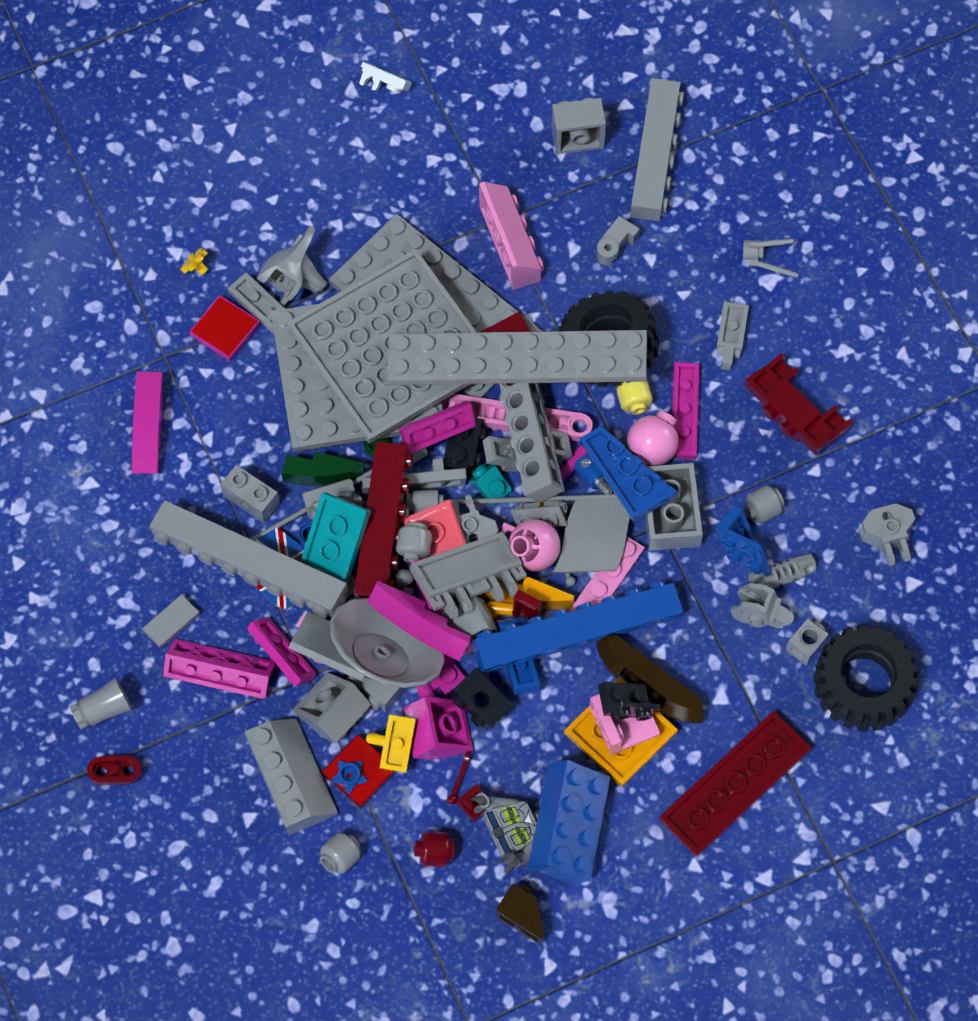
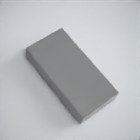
M181 594L145 625L142 630L162 649L199 617L200 613Z

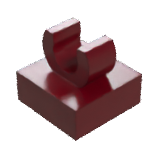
M477 784L456 801V804L473 823L484 816V812L487 811L485 809L480 813L473 811L475 807L479 806V803L470 799L478 793L485 794Z

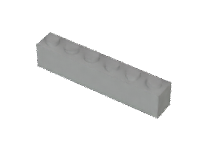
M651 78L631 205V218L660 221L661 212L666 213L668 198L663 196L664 191H669L671 176H667V169H673L674 155H670L671 148L676 149L678 134H674L673 130L674 127L679 128L681 113H677L676 110L677 106L682 107L684 92L679 91L680 82Z

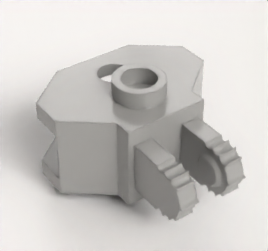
M471 495L465 496V503L469 513L460 515L459 506L455 499L451 500L467 544L471 543L470 541L474 539L480 540L498 533L495 520L479 515Z
M896 503L872 509L862 522V527L859 530L861 540L878 547L879 552L883 551L888 566L895 564L893 548L898 547L903 561L911 560L906 540L907 534L915 521L913 511Z
M749 583L740 587L737 593L743 602L737 606H732L730 610L734 619L757 628L770 625L781 629L783 626L791 625L794 621L793 612L780 605L782 599L777 597L775 590L762 584Z

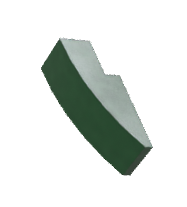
M317 451L314 452L312 460L287 454L281 472L283 483L299 486H325L348 478L354 480L366 473L365 463Z

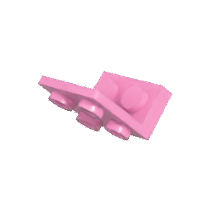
M600 694L590 698L589 708L610 755L659 736L660 732L653 716L646 721H637L636 718L617 720L613 716L603 715Z

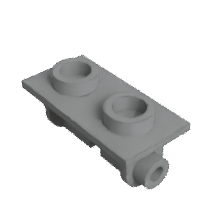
M561 500L544 502L543 507H541L540 502L520 503L515 509H511L516 525L526 520L538 519L549 523L552 527L567 526L563 513L567 512L566 502L562 503Z

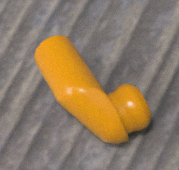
M490 601L486 604L493 620L499 615L513 616L514 603Z

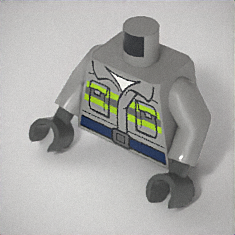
M478 793L471 798V801L479 803V806L473 809L475 813H480L484 809L487 810L484 812V822L501 855L498 864L504 862L505 865H508L504 872L509 874L514 868L528 864L539 810L532 813L526 801L520 802L517 799L488 797L484 793Z

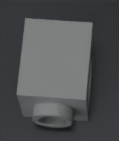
M807 618L788 641L786 651L807 666L824 646L829 634L820 623L812 622ZM806 636L812 637L815 643L807 644L802 638Z

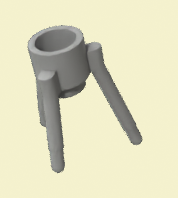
M794 239L744 240L743 260H749V266H758L795 278L799 276L796 272L758 261V258H763V248L765 246L793 244L795 242Z

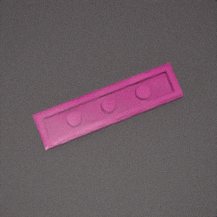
M674 362L672 417L677 421L673 428L678 434V448L672 459L696 460L699 363Z

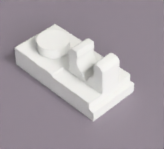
M362 62L363 74L360 85L366 86L368 80L372 79L374 82L372 90L374 91L380 89L382 82L387 83L386 88L394 92L400 93L401 90L409 91L412 84L411 81L372 64Z

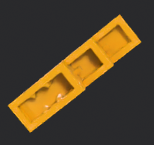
M526 576L522 585L516 583L519 590L542 601L541 610H570L574 604L573 595ZM499 581L498 583L504 591L505 597L504 601L501 602L514 603V597L508 594ZM489 591L477 595V597L495 601Z

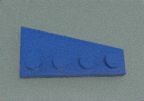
M602 426L579 438L581 445L633 522L678 496V492L672 486H668L657 473L652 472L643 464L642 460L630 453L620 441Z

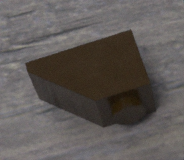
M513 883L496 908L495 917L542 946L545 934L537 898L533 896L534 892L527 886L522 884L517 886Z

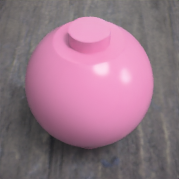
M659 411L656 416L649 415L638 419L631 426L627 435L629 452L642 460L645 466H660L667 463L675 455L678 448V434L673 428L677 422L676 419L664 411Z
M538 519L526 520L517 525L509 537L511 550L514 555L520 558L521 566L524 570L532 572L545 570L559 556L561 547L559 535L545 521Z

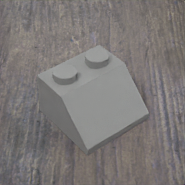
M327 672L292 711L320 736L336 744L346 736L350 727L365 715L366 710L371 704L353 683Z

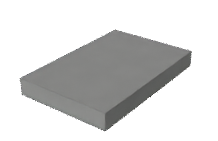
M307 612L289 648L362 681L365 675L359 673L345 661L332 642L330 621Z

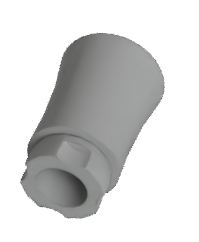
M116 677L97 691L80 699L79 703L70 706L73 717L81 730L116 715L132 711L126 694Z

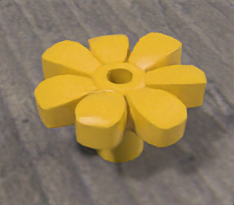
M199 248L195 255L191 253L180 270L186 273L189 270L193 271L195 269L200 275H203L208 268L202 261L208 252L205 249Z

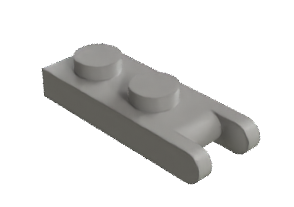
M245 273L228 287V292L274 334L271 311L285 308L250 275Z

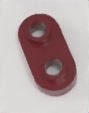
M99 756L89 762L87 774L96 785L134 784L140 779L142 767L138 759L133 756ZM127 768L133 769L131 775H125L124 771ZM100 769L107 770L105 775H97Z

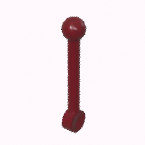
M465 753L453 791L447 797V802L450 805L456 804V795L470 761L471 753Z

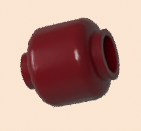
M425 831L422 833L420 840H415L414 856L419 857L420 864L424 867L444 868L449 861H453L454 840H451L445 832Z

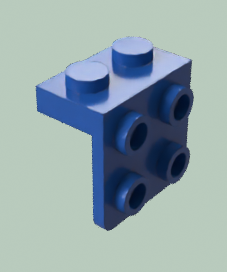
M734 505L729 513L723 516L721 523L716 528L720 536V542L727 553L726 556L735 564L741 563L747 566L755 574L761 573L769 576L771 569L764 551L758 543L752 541L754 536L743 509Z

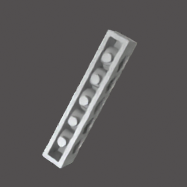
M499 383L501 390L499 396L506 411L505 421L511 432L510 443L515 450L517 458L515 465L521 475V490L523 494L539 503L565 491L539 383Z

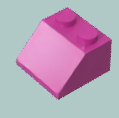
M425 696L404 707L405 717L416 719L411 744L413 758L435 760L473 751L465 708L463 710L459 709L451 699Z

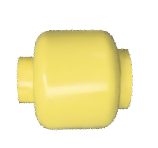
M648 381L622 382L617 387L619 403L625 412L639 415L647 410L646 408L652 403V394Z

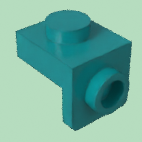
M480 465L472 471L473 476L468 479V482L471 485H475L484 498H503L512 491L495 465ZM488 503V504H489L490 506H493V505H495L496 503Z

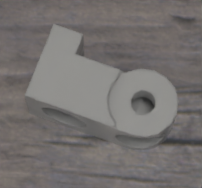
M618 216L597 245L598 262L604 266L615 264L618 260L619 252L627 242L631 245L637 242L639 239V228Z

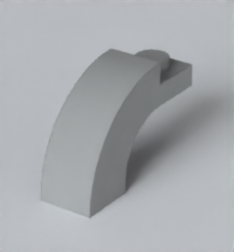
M550 430L558 463L572 457L568 433ZM488 436L483 440L487 464L498 465L501 471L519 472L515 465L517 458L510 439Z

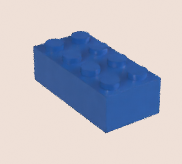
M569 760L548 764L528 864L529 869L569 884L591 881L610 782L609 776Z

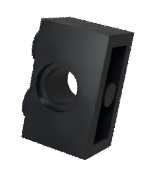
M477 667L450 692L453 696V703L461 710L465 708L470 713V719L479 729L484 728L486 731L493 727L514 706ZM475 695H481L485 698V707L481 708L475 705Z

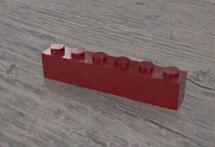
M376 442L366 508L371 510L361 542L354 591L357 599L369 598L377 581L396 588V581L392 580L393 571L398 570L399 554H396V545L400 521L405 519L406 504H403L404 494H408L410 488V479L407 478V472L413 466V453H410L408 446L405 444Z

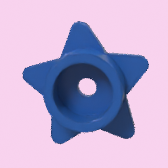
M339 761V771L332 778V782L342 784L346 792L350 794L355 785L367 782V779L360 773L362 762L345 763ZM352 774V777L348 778L347 775Z

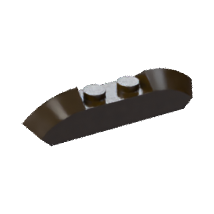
M618 635L606 636L596 641L601 660L616 678L624 675L628 683L646 685L648 698L655 704L661 703L663 706L660 711L665 715L682 722L703 723L701 698Z

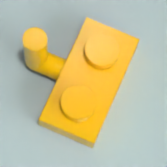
M389 714L385 735L370 732L366 736L367 743L383 746L380 768L407 772L416 719Z

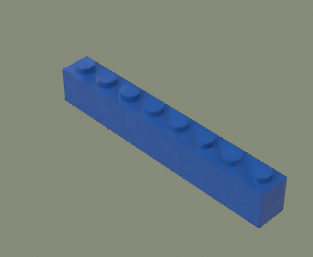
M662 581L650 585L649 590L642 592L640 588L630 590L625 593L626 596L616 599L615 595L605 597L600 600V604L592 605L591 602L578 605L575 611L567 613V610L563 609L552 613V617L542 620V617L538 616L527 620L526 625L517 627V624L513 623L502 627L501 632L492 634V631L489 630L479 633L471 644L478 669L485 674L593 643L606 636L621 635L677 619L683 613V609L674 583L665 585V582Z

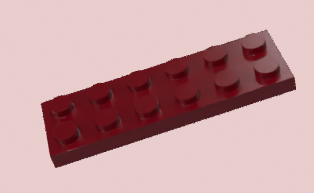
M772 711L659 817V821L698 858L811 751L812 747L775 711Z

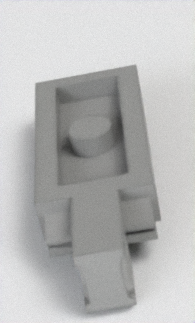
M724 301L716 348L717 355L723 356L722 370L731 371L733 357H740L749 305Z

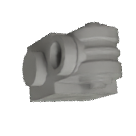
M351 676L348 679L365 695L373 709L379 710L380 708L385 713L406 690V688L381 684L367 676H364L362 681Z

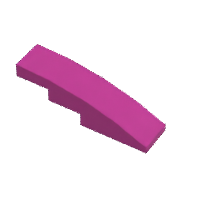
M136 372L132 473L159 474L163 372Z
M377 581L367 601L369 605L419 641L458 661L461 659L471 636L447 626L448 619L425 609V601L380 581Z

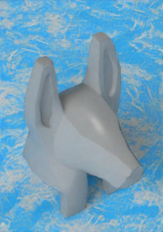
M311 225L303 236L301 234L298 235L290 248L273 254L261 267L257 279L262 283L267 281L284 292L279 301L282 306L291 301L301 287L318 293L327 285V282L320 276L311 260L305 254L315 232V228Z

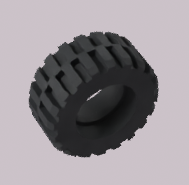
M612 290L605 291L603 294L593 293L591 294L592 297L580 299L578 305H573L568 310V314L564 315L559 331L647 330V368L653 365L655 362L654 358L658 356L659 338L654 314L646 302L641 301L640 298L633 294L628 296L626 292L619 291L614 293ZM622 382L585 383L590 385L596 383L599 387H606L607 385H613V387L620 386V383Z
M862 624L858 625L857 630H853L850 626L843 629L841 635L836 633L831 637L829 644H825L815 667L813 683L816 684L814 691L816 698H821V708L823 711L829 709L831 711L830 718L835 722L838 719L844 721L843 727L848 729L854 725L858 726V731L866 732L868 727H872L873 731L881 730L884 724L888 727L891 726L898 717L902 718L906 713L918 688L919 666L914 664L916 659L914 652H907L908 644L905 640L901 639L898 641L895 639L896 633L891 630L888 633L882 632L881 626L874 625L873 629H867V625ZM855 659L872 660L881 665L887 672L891 681L890 688L887 693L878 697L870 698L857 695L845 685L842 679L841 671L843 666Z

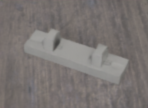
M443 459L432 460V472L407 474V478L410 479L409 491L465 486L466 483L465 468L444 470ZM362 478L363 496L369 494L371 478Z

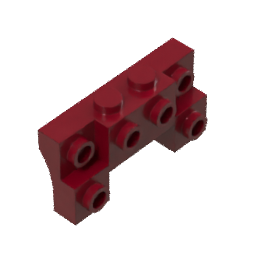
M781 353L765 367L749 376L745 380L744 386L762 403L761 408L764 415L769 420H774L780 426L785 436L788 438L792 437L796 442L800 440L816 456L830 443L834 444L851 429L853 422L850 419L845 421L837 414L838 407L835 405L821 416V412L791 384L798 377L799 370L796 367L791 369L784 362L785 356Z

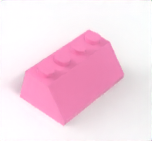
M488 182L479 183V207L512 290L540 282L541 271H544L543 263L540 256H535L533 251L535 250V244L532 236H527L526 234L527 224L524 216H519L517 209L519 206L515 194L511 195L507 186Z

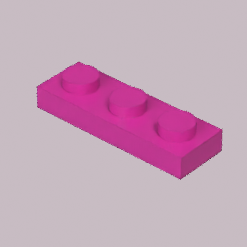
M463 401L400 427L399 431L402 444L407 445L410 453H413L473 428L476 424L471 403Z
M269 617L251 622L247 630L295 687L311 682L317 675L298 652L289 648L290 642Z

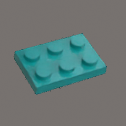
M327 492L321 493L300 562L339 579L348 585L371 510Z

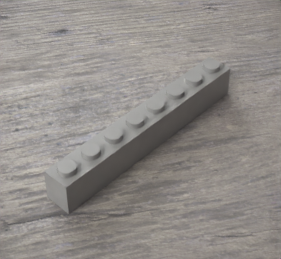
M165 500L149 526L154 535L153 538L164 545L170 543L175 545L176 549L185 555L192 553L199 556L198 559L210 566L214 563L231 576L238 574L244 577L243 579L250 585L256 587L258 584L262 585L274 596L280 597L283 595L290 598L289 601L298 607L303 608L305 605L312 608V611L322 618L327 616L332 618L336 608L343 605L350 594L347 583Z

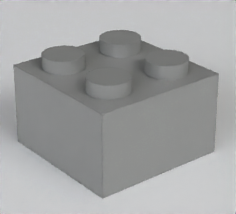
M585 98L582 101H561L557 104H552L551 131L556 155L604 148L606 122L601 98Z

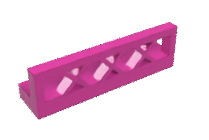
M174 639L165 654L163 677L266 699L270 678L275 670L276 663L268 659Z

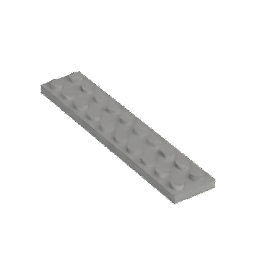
M647 330L389 335L388 385L647 381Z

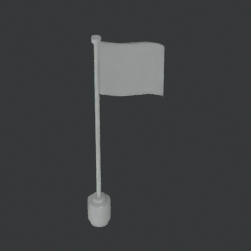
M415 490L413 493L407 494L409 514L418 513L447 501L444 500L443 495H438V490ZM605 494L552 496L541 501L575 500L567 520L561 555L553 574L613 572L617 570L624 553L630 516L615 494L609 496ZM529 497L472 499L474 504L536 502ZM455 499L458 505L466 504L465 499Z

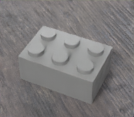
M694 463L649 466L648 468L652 472L657 473L668 486H672L678 492L677 497L645 515L649 551L700 547L703 533Z

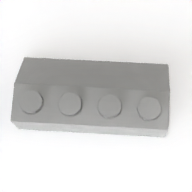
M297 719L268 721L245 731L247 742L288 836L338 815Z

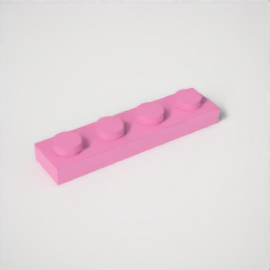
M626 536L624 553L617 570L613 572H596L568 612L575 611L578 605L591 602L592 605L600 604L601 599L614 595L645 551V547Z

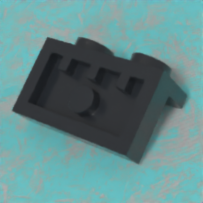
M477 418L475 427L448 438L443 460L444 470L465 468L466 474L472 475L474 466L479 467L482 452L477 451L478 444L483 443L486 428H482V419Z
M604 681L598 685L604 716H613L617 720L636 718L637 721H646L651 719L654 713L661 710L660 704L649 703L646 685Z

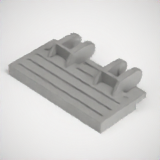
M503 531L411 563L409 569L433 610L444 608L451 619L457 618L459 614L452 598L455 597L462 611L468 614L473 611V605L467 593L471 598L489 591L494 600L499 603L504 601L505 598L504 591L498 583L499 581L508 594L514 597L518 586L513 577L516 581H519L527 576L521 566L520 558L513 554L511 544Z

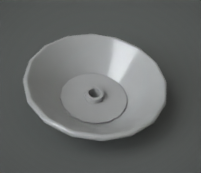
M368 598L351 599L336 608L329 622L331 640L341 657L359 673L381 684L400 688L424 686L439 676L445 663L444 654L409 635L386 619L367 603Z

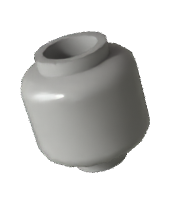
M764 485L746 496L747 504L744 505V510L749 519L754 518L759 523H765L782 513L784 500L777 488Z
M417 522L407 523L406 526L401 527L399 530L396 545L397 553L404 557V561L409 563L414 560L427 558L432 542L431 532L427 530V526Z
M335 834L320 849V861L323 867L330 873L344 874L360 859V844L358 840L352 835Z

